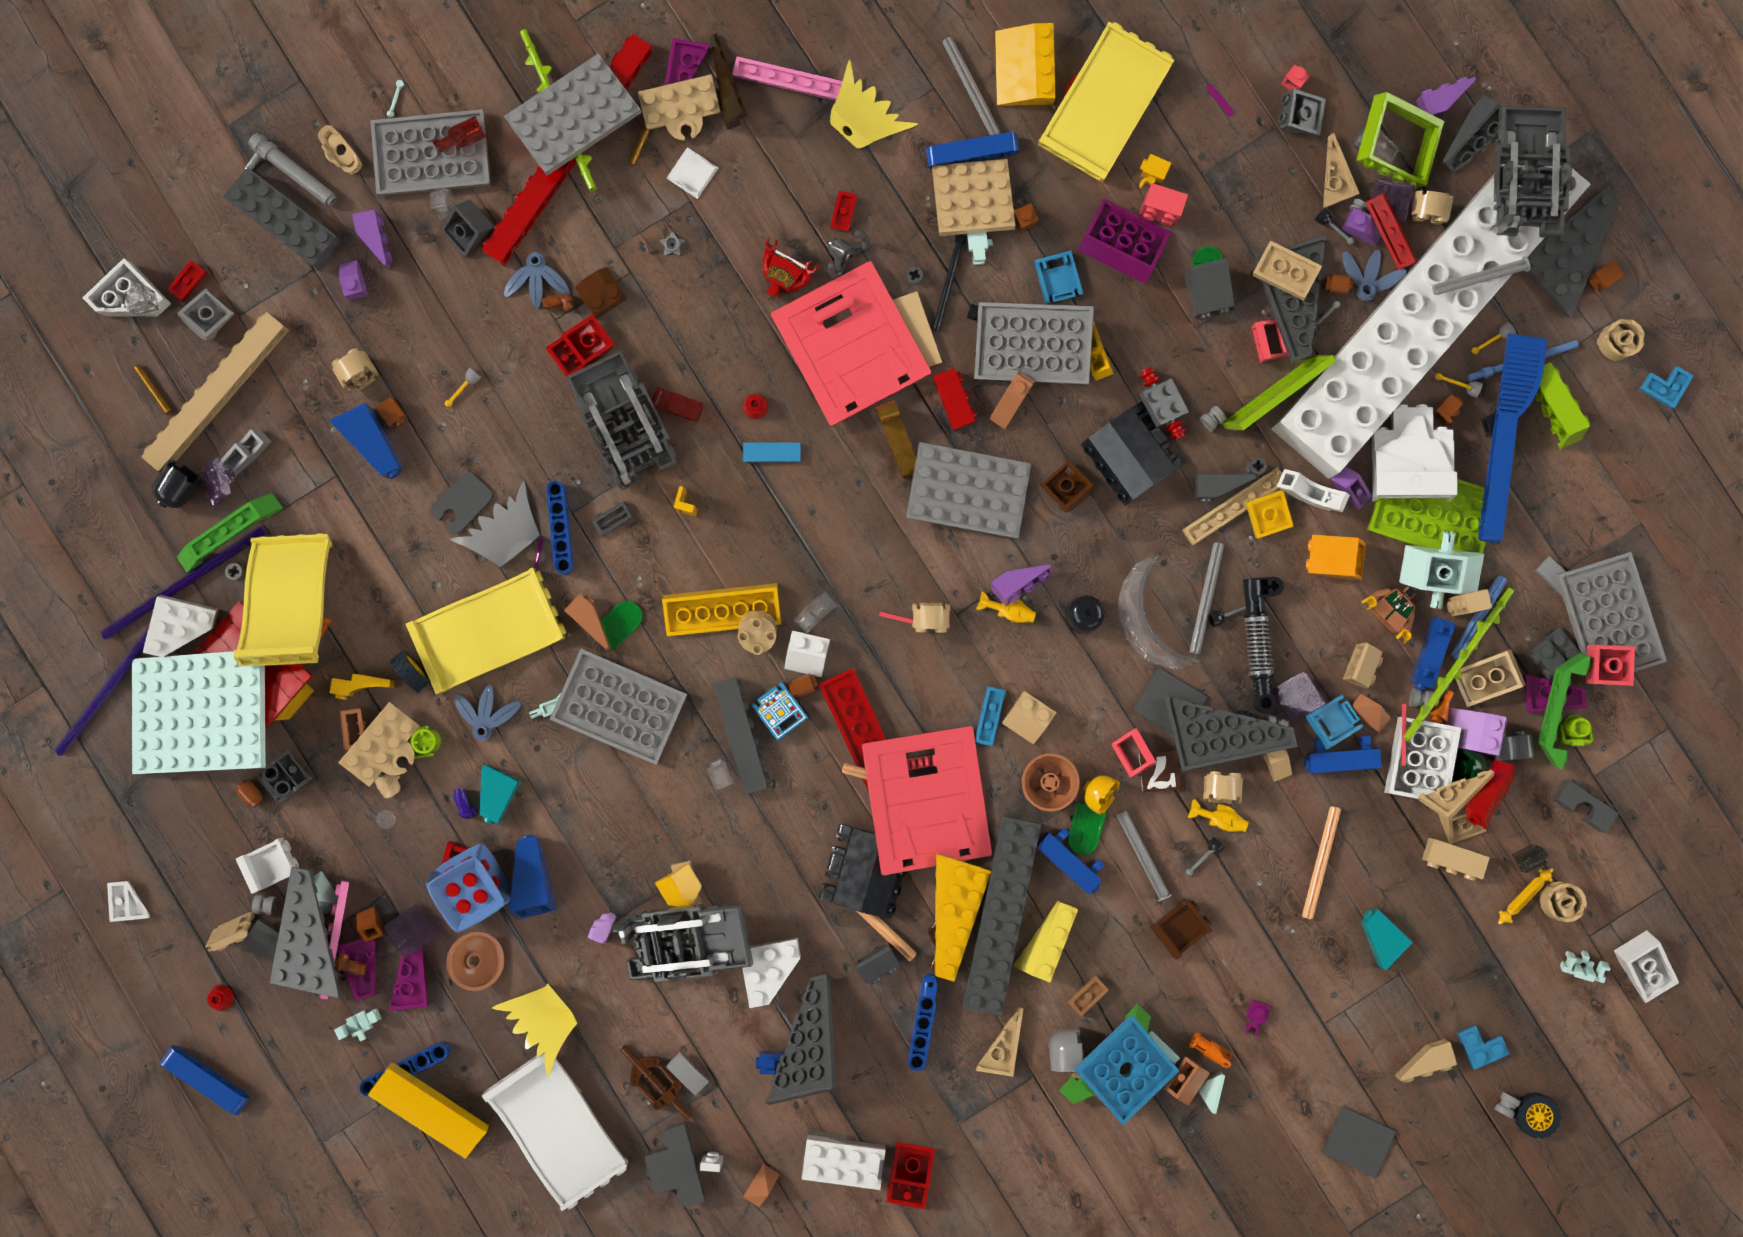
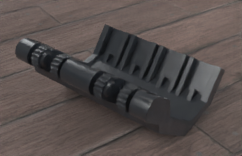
M1142 401L1107 423L1081 444L1084 452L1094 462L1096 469L1102 473L1107 484L1112 487L1117 494V498L1125 506L1186 463L1182 456L1173 462L1171 461L1179 455L1178 451L1173 452L1169 457L1164 452V450L1171 447L1172 443L1169 441L1160 446L1169 439L1160 426L1149 431V429L1155 426L1154 422L1151 421L1147 425L1144 424L1142 419L1148 417L1149 412L1147 410L1138 415L1146 409Z
M839 823L837 832L849 835V837L836 834L835 838L839 841L847 842L846 849L839 846L832 847V851L844 854V856L831 853L827 869L839 874L826 871L825 876L837 879L835 886L822 883L821 888L833 893L821 890L819 899L861 913L882 918H892L897 907L895 904L896 899L902 890L901 881L907 871L882 875L875 834ZM908 859L902 860L903 867L906 866Z

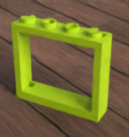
M1388 92L1374 95L1356 161L1362 163L1366 168L1377 170L1380 175L1391 177L1395 182L1406 184V187L1416 190L1419 187L1427 186L1444 121ZM1385 109L1425 129L1413 175L1373 156Z

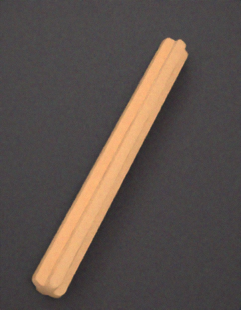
M1331 806L1329 809L1302 914L1307 919L1314 918L1341 809Z

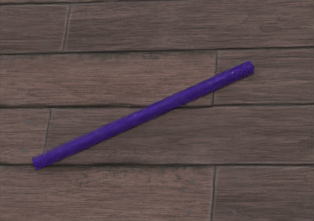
M256 527L257 530L250 531L251 534L244 535L243 539H238L237 543H232L231 547H226L225 551H220L219 555H214L213 559H208L207 563H202L201 567H196L195 571H190L191 573L187 574V576L184 575L185 577L181 578V580L178 579L179 581L175 582V584L172 583L173 585L169 586V588L166 587L167 589L163 590V592L160 591L161 593L157 594V596L172 597V595H176L178 591H182L184 587H188L190 583H194L196 579H200L202 575H206L208 571H212L220 563H224L234 554H238L240 550H244L246 546H250L252 544L251 538L266 535V531L263 527ZM157 596L150 597L149 601H144L143 605H138L137 609H132L131 613H126L125 617H120L119 621H114L113 625H108L107 629H102L100 632L103 639L108 640L112 635L114 636L118 631L120 632L124 627L126 628L130 623L132 624L136 619L138 620L142 615L144 616L148 611L150 612V610L154 609Z
M145 630V635L143 637L140 636L141 638L137 640L139 642H136L137 644L133 646V650L130 649V654L128 656L125 655V659H122L124 662L121 661L122 663L118 665L120 667H117L118 669L114 671V675L111 674L109 676L111 679L109 681L106 680V684H103L105 687L102 686V690H99L101 692H98L99 694L96 693L98 696H95V700L92 699L90 701V706L87 705V709H84V713H81L83 715H80L81 717L77 719V723L75 725L72 724V728H69V732H66L68 734H65V738H62L64 740H61L62 742L59 741L61 744H58V748L55 747L53 749L57 755L63 756L75 738L80 735L90 719L93 718V715L96 714L109 694L112 693V690L123 679L122 677H124L128 669L130 670L132 660L139 658L140 654H142L148 631Z

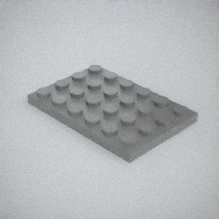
M597 54L506 114L504 118L546 176H548L642 112L608 65Z
M483 109L370 120L376 194L378 196L491 185L485 111Z
M979 302L974 379L1012 381L1015 375L1021 371L1034 379L1035 382L1089 384L1094 306Z
M920 442L906 518L1019 539L1031 464Z
M1632 552L1620 554L1556 575L1581 653L1587 655V645L1635 647L1634 672L1667 662Z
M580 649L550 720L657 765L687 694Z

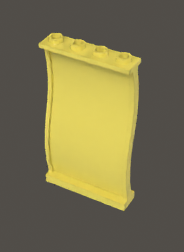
M1108 22L1094 49L1038 142V146L1101 183L1104 182L1174 62L1169 53L1158 51L1152 43L1141 41L1138 35L1122 30L1123 27L1115 22L1113 24Z
M318 533L316 535L299 534L296 536L280 535L277 537L261 536L251 538L252 546L245 579L242 627L237 650H234L233 658L239 667L318 663V647L324 609L325 574L329 549L332 548V542L328 534Z
M530 568L528 571L496 586L440 608L415 621L406 623V627L435 694H443L471 679L566 639L564 634L567 631L563 623H559L557 616H559L558 610L555 605L552 606L550 603L551 594L547 588L544 589L542 584L544 579L539 570L536 571V569Z

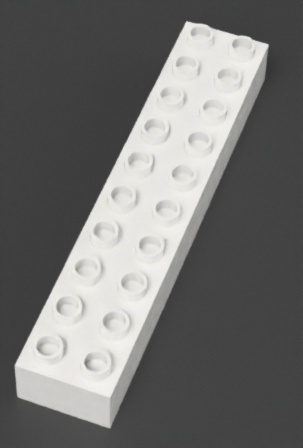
M1524 161V165H1518V167H1523V174L1529 172L1528 161ZM1532 161V164H1533V166H1534V171L1537 170V169L1540 168V167H1541V168H1552V167H1553V166H1540V165H1537V161ZM1573 168L1569 181V209L1591 185ZM1494 174L1334 356L1336 362L1312 381L1271 428L1272 431L1328 479L1341 472L1512 274L1440 295H1434L1432 286L1522 260V257H1528L1544 239L1539 238V227L1520 226L1516 237L1497 235V210H1493V206L1496 205V202H1494ZM1523 181L1524 188L1520 193H1524V196H1527L1529 190L1528 181Z

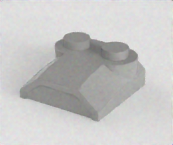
M206 288L177 312L182 321L200 338L206 341L215 338L217 331L234 315V312L225 307Z

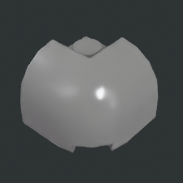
M1078 1026L1058 1029L1051 1036L1048 1048L1050 1050L1052 1071L1076 1072L1074 1068L1083 1061L1082 1043Z

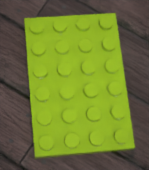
M1457 479V496L1451 502H1447V498H1378L1375 502L1367 531L1412 546L1441 548L1443 531H1448V533L1450 531L1456 533L1453 550L1483 553L1486 542L1479 541L1478 532L1485 488Z

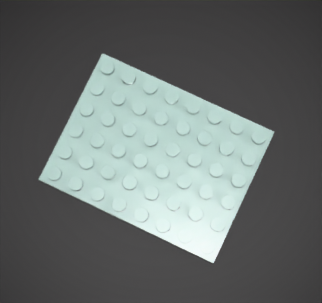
M234 651L132 660V774L266 768L265 666L239 667L233 658Z

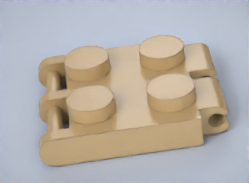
M248 912L219 925L218 928L212 931L205 946V948L209 946L207 951H221L231 943L243 941L248 935V929L252 925L251 920L254 919L255 914Z

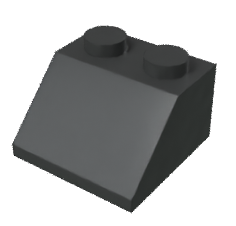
M469 199L454 205L440 230L465 258L484 243L492 233L494 225Z
M887 942L855 961L854 967L866 984L870 982L875 984L882 979L881 975L886 972L891 974L898 970L897 966L900 965V961Z

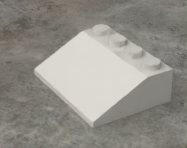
M1398 717L1384 793L1418 799V796L1422 793L1427 795L1437 791L1436 788L1448 786L1452 783L1461 728L1424 721L1422 727H1419L1409 742L1406 741V765H1401L1402 717ZM1406 717V732L1412 725L1413 718Z

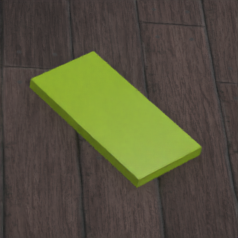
M1333 355L1311 356L1230 416L1222 425L1225 429L1229 430L1246 429L1334 364L1336 359Z

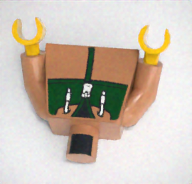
M1407 586L1402 592L1398 589L1391 590L1388 588L1377 590L1361 601L1362 604L1368 603L1369 607L1367 610L1375 615L1393 634L1400 631L1396 636L1397 639L1402 636L1404 644L1411 639L1410 632L1413 627L1414 610L1416 608L1410 602L1416 595L1412 588Z

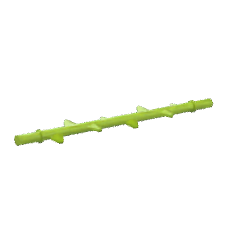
M523 29L520 31V34L525 43L526 51L529 52V57L525 64L527 66H535L542 82L537 88L539 93L551 85L547 76L552 68L551 66H542L535 50V45L532 43L527 30ZM580 153L575 157L581 171L580 174L584 177L589 191H594L596 186L591 177V171L587 167L592 158L590 155H582Z
M1507 588L1500 600L1495 603V607L1484 622L1477 621L1476 634L1466 648L1461 649L1459 658L1445 678H1437L1438 688L1426 705L1421 706L1419 715L1412 721V725L1403 736L1406 741L1409 742L1419 727H1422V723L1433 707L1438 706L1440 697L1454 678L1461 679V667L1473 650L1478 649V643L1492 623H1500L1499 613L1505 608L1506 603L1513 595V589Z

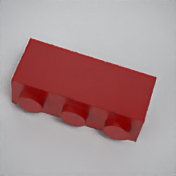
M955 368L934 375L933 381L953 432L975 424L977 415L974 407L970 408L968 401L970 397L968 391L962 388L961 383H963L960 372L956 373Z

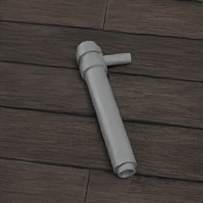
M259 133L251 136L248 145L251 146V150L255 153L245 166V169L248 167L253 171L259 160L263 158L266 161H270L324 205L332 206L336 202L335 193L281 152L276 144L268 141L267 137Z

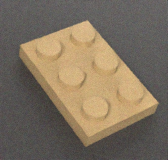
M1270 241L1252 276L1304 301L1322 266Z

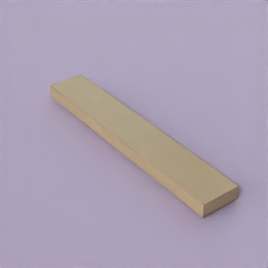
M1278 467L1184 528L1182 531L1191 545H1195L1247 510L1246 501L1280 489L1277 487L1282 476Z

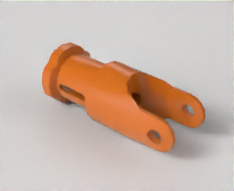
M1195 1033L1189 1047L1196 1048L1205 1057L1225 1068L1231 1066L1229 1061L1233 1057L1231 1052L1216 1042L1205 1039L1201 1036V1033Z

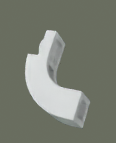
M1284 469L1277 485L1278 488L1292 497L1327 511L1334 510L1342 513L1350 496L1347 492L1319 485L1307 479L1301 473Z

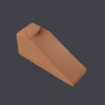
M1019 371L989 420L1006 429L1035 380Z
M579 594L564 611L609 651L611 647L598 611L593 606L595 602L588 595L583 597Z

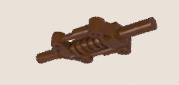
M626 1045L620 1049L633 1064L630 1084L634 1087L637 1086L644 1093V1097L652 1104L654 1110H660L662 1107L672 1104L686 1120L692 1116L677 1099L683 1084L669 1070L667 1071L662 1066L658 1056L641 1057L638 1059ZM657 1066L672 1083L671 1087L667 1089V1086L663 1085L662 1081H659L660 1078L656 1077V1074H653V1071L648 1069L649 1067ZM642 1074L645 1079H648V1083L651 1082L650 1085L654 1086V1089L658 1090L659 1094H662L661 1097L657 1099L640 1084Z

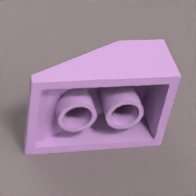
M1449 708L1448 721L1444 725L1461 728L1458 749H1467L1500 757L1507 717Z

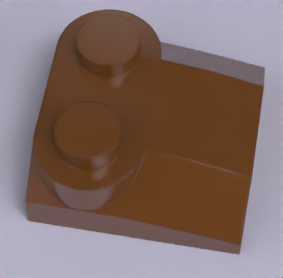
M607 267L592 273L575 287L596 319L627 300V297Z
M1069 460L1040 484L1043 490L1065 513L1075 509L1094 489V485Z

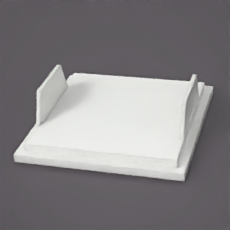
M687 147L666 179L698 199L719 168Z

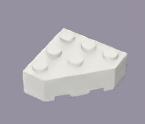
M125 258L83 297L96 312L103 316L158 317L172 304L133 263Z
M164 595L157 596L143 653L164 657L215 628L219 609Z
M798 937L750 946L753 965L742 968L749 1008L770 1004L801 958Z

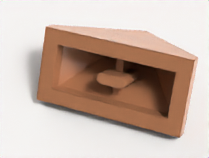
M1360 694L1351 705L1357 716L1378 733L1381 732L1391 719L1381 705L1363 694Z
M763 1163L743 1198L760 1207L770 1194L780 1173Z

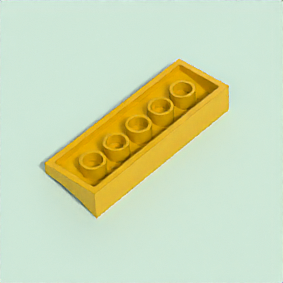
M777 583L663 595L662 598L667 636L738 629L743 615L753 610L765 611L774 618L776 625L781 624Z
M393 1062L389 1064L368 1094L369 1097L465 1159L487 1133L489 1127L488 1124Z

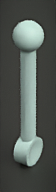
M402 80L396 82L397 89L391 108L387 112L389 118L394 117L393 111L399 92L404 87Z

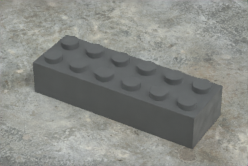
M248 167L223 196L318 271L342 243L336 235Z

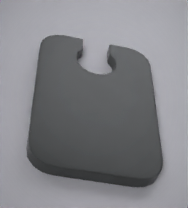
M467 472L433 505L431 511L440 521L447 510H453L456 518L446 528L452 533L457 534L462 532L492 500L493 494L474 474Z

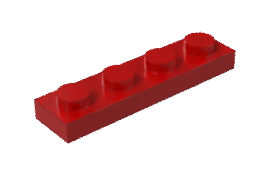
M1385 193L1367 200L1365 203L1398 270L1416 263L1417 258Z

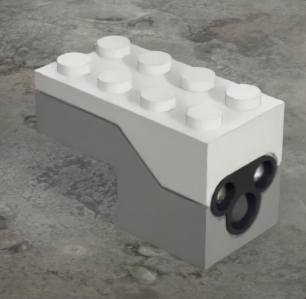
M808 1130L802 1180L880 1190L885 1145L847 1140V1135Z

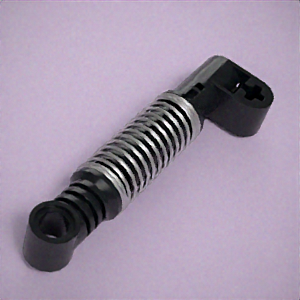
M1278 577L1244 579L1243 588L1246 608L1244 622H1247L1245 630H1248V633H1246L1248 637L1246 639H1249V641L1246 643H1249L1247 648H1250V650H1247V652H1250L1247 656H1250L1248 660L1251 663L1249 665L1254 666L1249 667V669H1254L1249 672L1253 683L1256 684L1253 685V687H1256V690H1254L1256 694L1254 695L1253 707L1259 713H1269L1275 709L1277 702L1274 694L1271 693L1273 688H1270V686H1273L1270 681L1274 677V668L1267 667L1273 665V663H1270L1273 659L1270 658L1272 654H1269L1272 652V650H1269L1272 646L1269 645L1271 642L1268 641L1271 638L1268 637L1270 633L1267 632L1270 629L1267 628L1269 626L1267 624L1269 618L1268 613L1265 612L1264 598L1281 594L1284 590V583ZM1262 581H1264V586L1272 584L1273 586H1275V589L1273 590L1272 588H1269L1264 590V595ZM1263 698L1267 699L1268 701V707L1266 709L1261 706V701Z

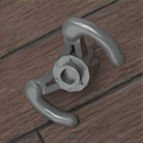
M864 231L855 232V236L862 239L861 243H846L838 238H833L829 242L827 249L829 254L835 257V265L833 262H829L827 266L828 275L832 280L844 275L846 264L854 259L856 253L865 252L869 248L870 240Z

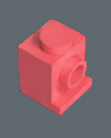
M1294 65L1281 84L1288 90H1300L1310 76L1304 68Z

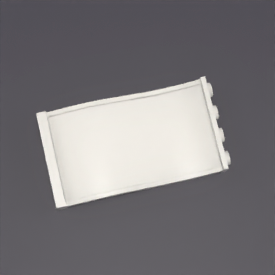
M544 1052L539 1057L536 1055L484 1091L483 1099L491 1105L504 1122L541 1182L560 1205L561 1211L566 1208L570 1210L578 1204L579 1199L589 1197L599 1185L600 1187L605 1186L615 1174L619 1176L627 1170L628 1159L624 1158L611 1141L584 1097L556 1058L549 1077L545 1068Z

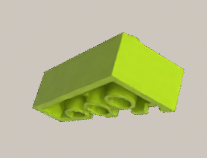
M1550 362L1544 365L1542 379L1535 399L1537 402L1541 401L1542 413L1544 417L1550 419L1552 426L1550 430L1553 435L1557 434L1560 443L1557 444L1561 450L1580 441L1589 429L1590 422L1587 416L1582 414L1578 401L1571 396L1568 385L1563 383L1560 378L1559 370Z

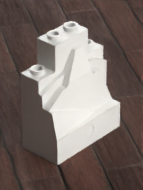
M1425 404L1416 405V407L1398 405L1391 413V430H1388L1387 427H1380L1372 435V502H1376L1378 498H1447V502H1451L1457 496V472H1454L1453 430H1448L1447 427H1437L1436 430H1433V407H1428Z

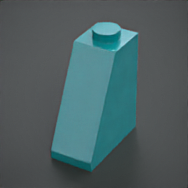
M484 764L481 768L480 815L484 817L483 820L494 825V823H501L521 781L488 764Z
M1373 908L1364 913L1362 916L1364 919L1361 921L1378 966L1386 971L1413 942L1383 913Z

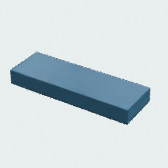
M743 443V462H801V443Z
M987 686L975 735L976 743L993 747L1006 690Z

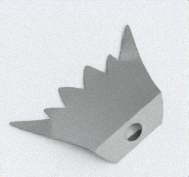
M525 481L522 482L519 488L516 502L509 496L507 502L508 510L495 503L493 509L494 519L485 516L478 517L482 531L468 529L472 537H456L450 540L477 552L499 567L506 564L540 536L530 510Z

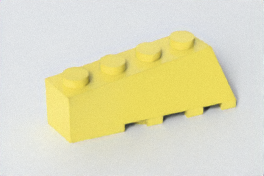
M1057 901L1012 966L1034 977L1051 982L1078 909L1064 902Z

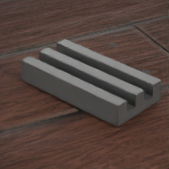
M625 501L591 521L600 536L604 537L632 520L634 516ZM622 507L625 509L622 512L615 515L614 517L605 521L604 523L598 525L599 521L603 520L604 518L621 509ZM625 514H628L627 517L610 526L606 530H601L602 528L611 524L612 522L624 516Z

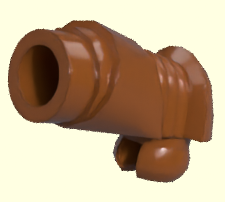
M566 292L563 295H547L541 299L544 310L562 306L565 311L573 309L574 301Z
M345 953L338 955V959L335 960V966L339 972L345 971L354 976H365L367 964L348 960L349 956Z

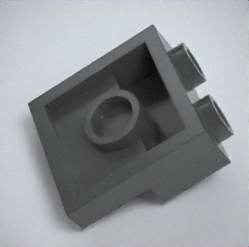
M1297 89L1285 92L1281 98L1283 111L1278 117L1280 129L1294 134L1301 132L1313 137L1320 136L1326 99Z
M1560 627L1554 629L1528 650L1532 662L1539 665L1543 670L1542 674L1551 681L1554 679L1557 667L1580 653Z

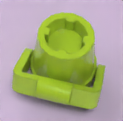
M1569 715L1558 725L1560 742L1563 745L1584 746L1590 745L1594 740L1591 724L1581 716Z

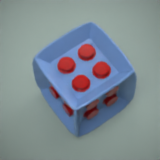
M483 843L475 845L446 861L435 871L431 872L426 880V886L432 900L448 925L455 932L466 930L491 916L507 904L511 897V887L505 874Z

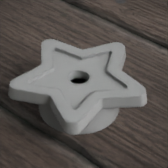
M671 232L669 237L660 240L665 246L664 255L670 253L680 255V247L685 241L678 239L674 232Z

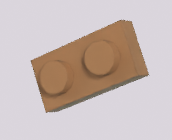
M1094 975L1067 1002L1081 1017L1109 989Z

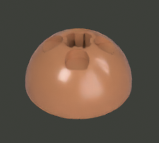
M1049 753L1034 758L1026 766L1022 775V789L1025 797L1033 806L1040 810L1058 811L1067 807L1075 799L1079 790L1080 781L1075 766L1067 758L1058 754Z

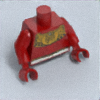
M769 237L765 241L766 249L762 259L763 274L766 281L771 284L766 293L773 298H777L781 290L789 294L791 291H797L805 287L813 276V272L819 269V265H816L813 269L811 267L813 260L805 265L778 249L774 251L773 249L777 246L778 241L775 240L774 245H770Z

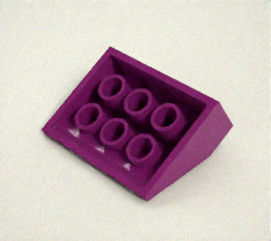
M1103 199L1077 251L1146 284L1171 231Z

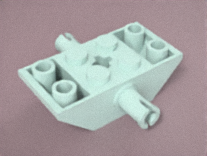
M1443 531L1441 548L1405 545L1399 582L1421 590L1433 591L1430 604L1432 608L1438 606V609H1442L1445 593L1466 594L1478 591L1484 554L1453 550L1454 538L1456 536L1454 532L1449 531L1448 533V531Z

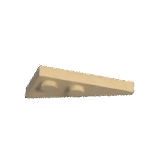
M1334 133L1328 136L1323 208L1331 207L1360 194Z
M1494 771L1480 772L1477 774V777L1468 780L1465 778L1450 783L1448 786L1436 788L1437 791L1427 795L1422 793L1418 796V799L1450 821L1494 777Z
M1018 1007L976 1066V1071L1013 1077L1023 1008Z

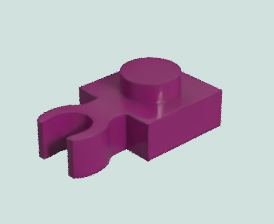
M1251 999L1245 1016L1246 1019L1250 1020L1245 1027L1246 1033L1249 1032L1251 1027H1254L1253 1035H1258L1259 1023L1265 1025L1271 1008L1270 1005Z

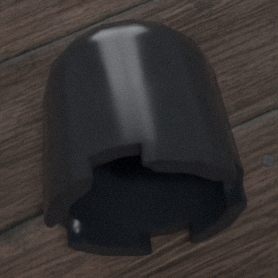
M175 460L167 462L152 485V493L157 499V504L164 508L167 506L170 508L182 507L202 483V480H197L199 476L185 465L182 467L175 465L177 462Z
M1084 595L1074 598L1065 610L1067 625L1073 631L1080 634L1094 632L1102 625L1105 619L1103 604L1093 596Z

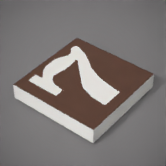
M1178 751L1152 753L1157 764L1140 773L1142 792L1181 789ZM1139 754L1140 766L1146 763L1142 754Z

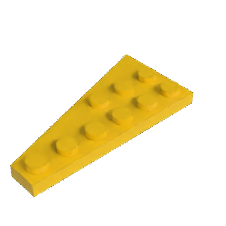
M936 853L935 975L954 982L991 871Z

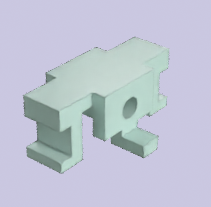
M986 232L967 234L969 252L973 251V265L985 264V251H988V246H993L992 239L987 240Z
M1566 951L1567 960L1566 962L1562 961L1560 964L1562 972L1573 974L1574 977L1591 982H1605V970L1610 971V966L1607 962L1600 961L1594 972V962L1589 960L1590 956L1587 951H1581V958L1575 957L1574 953Z
M377 1008L368 1013L363 1010L347 1018V1023L334 1029L339 1040L351 1034L352 1037L358 1036L361 1042L367 1039L364 1032L373 1028L372 1024L382 1019Z

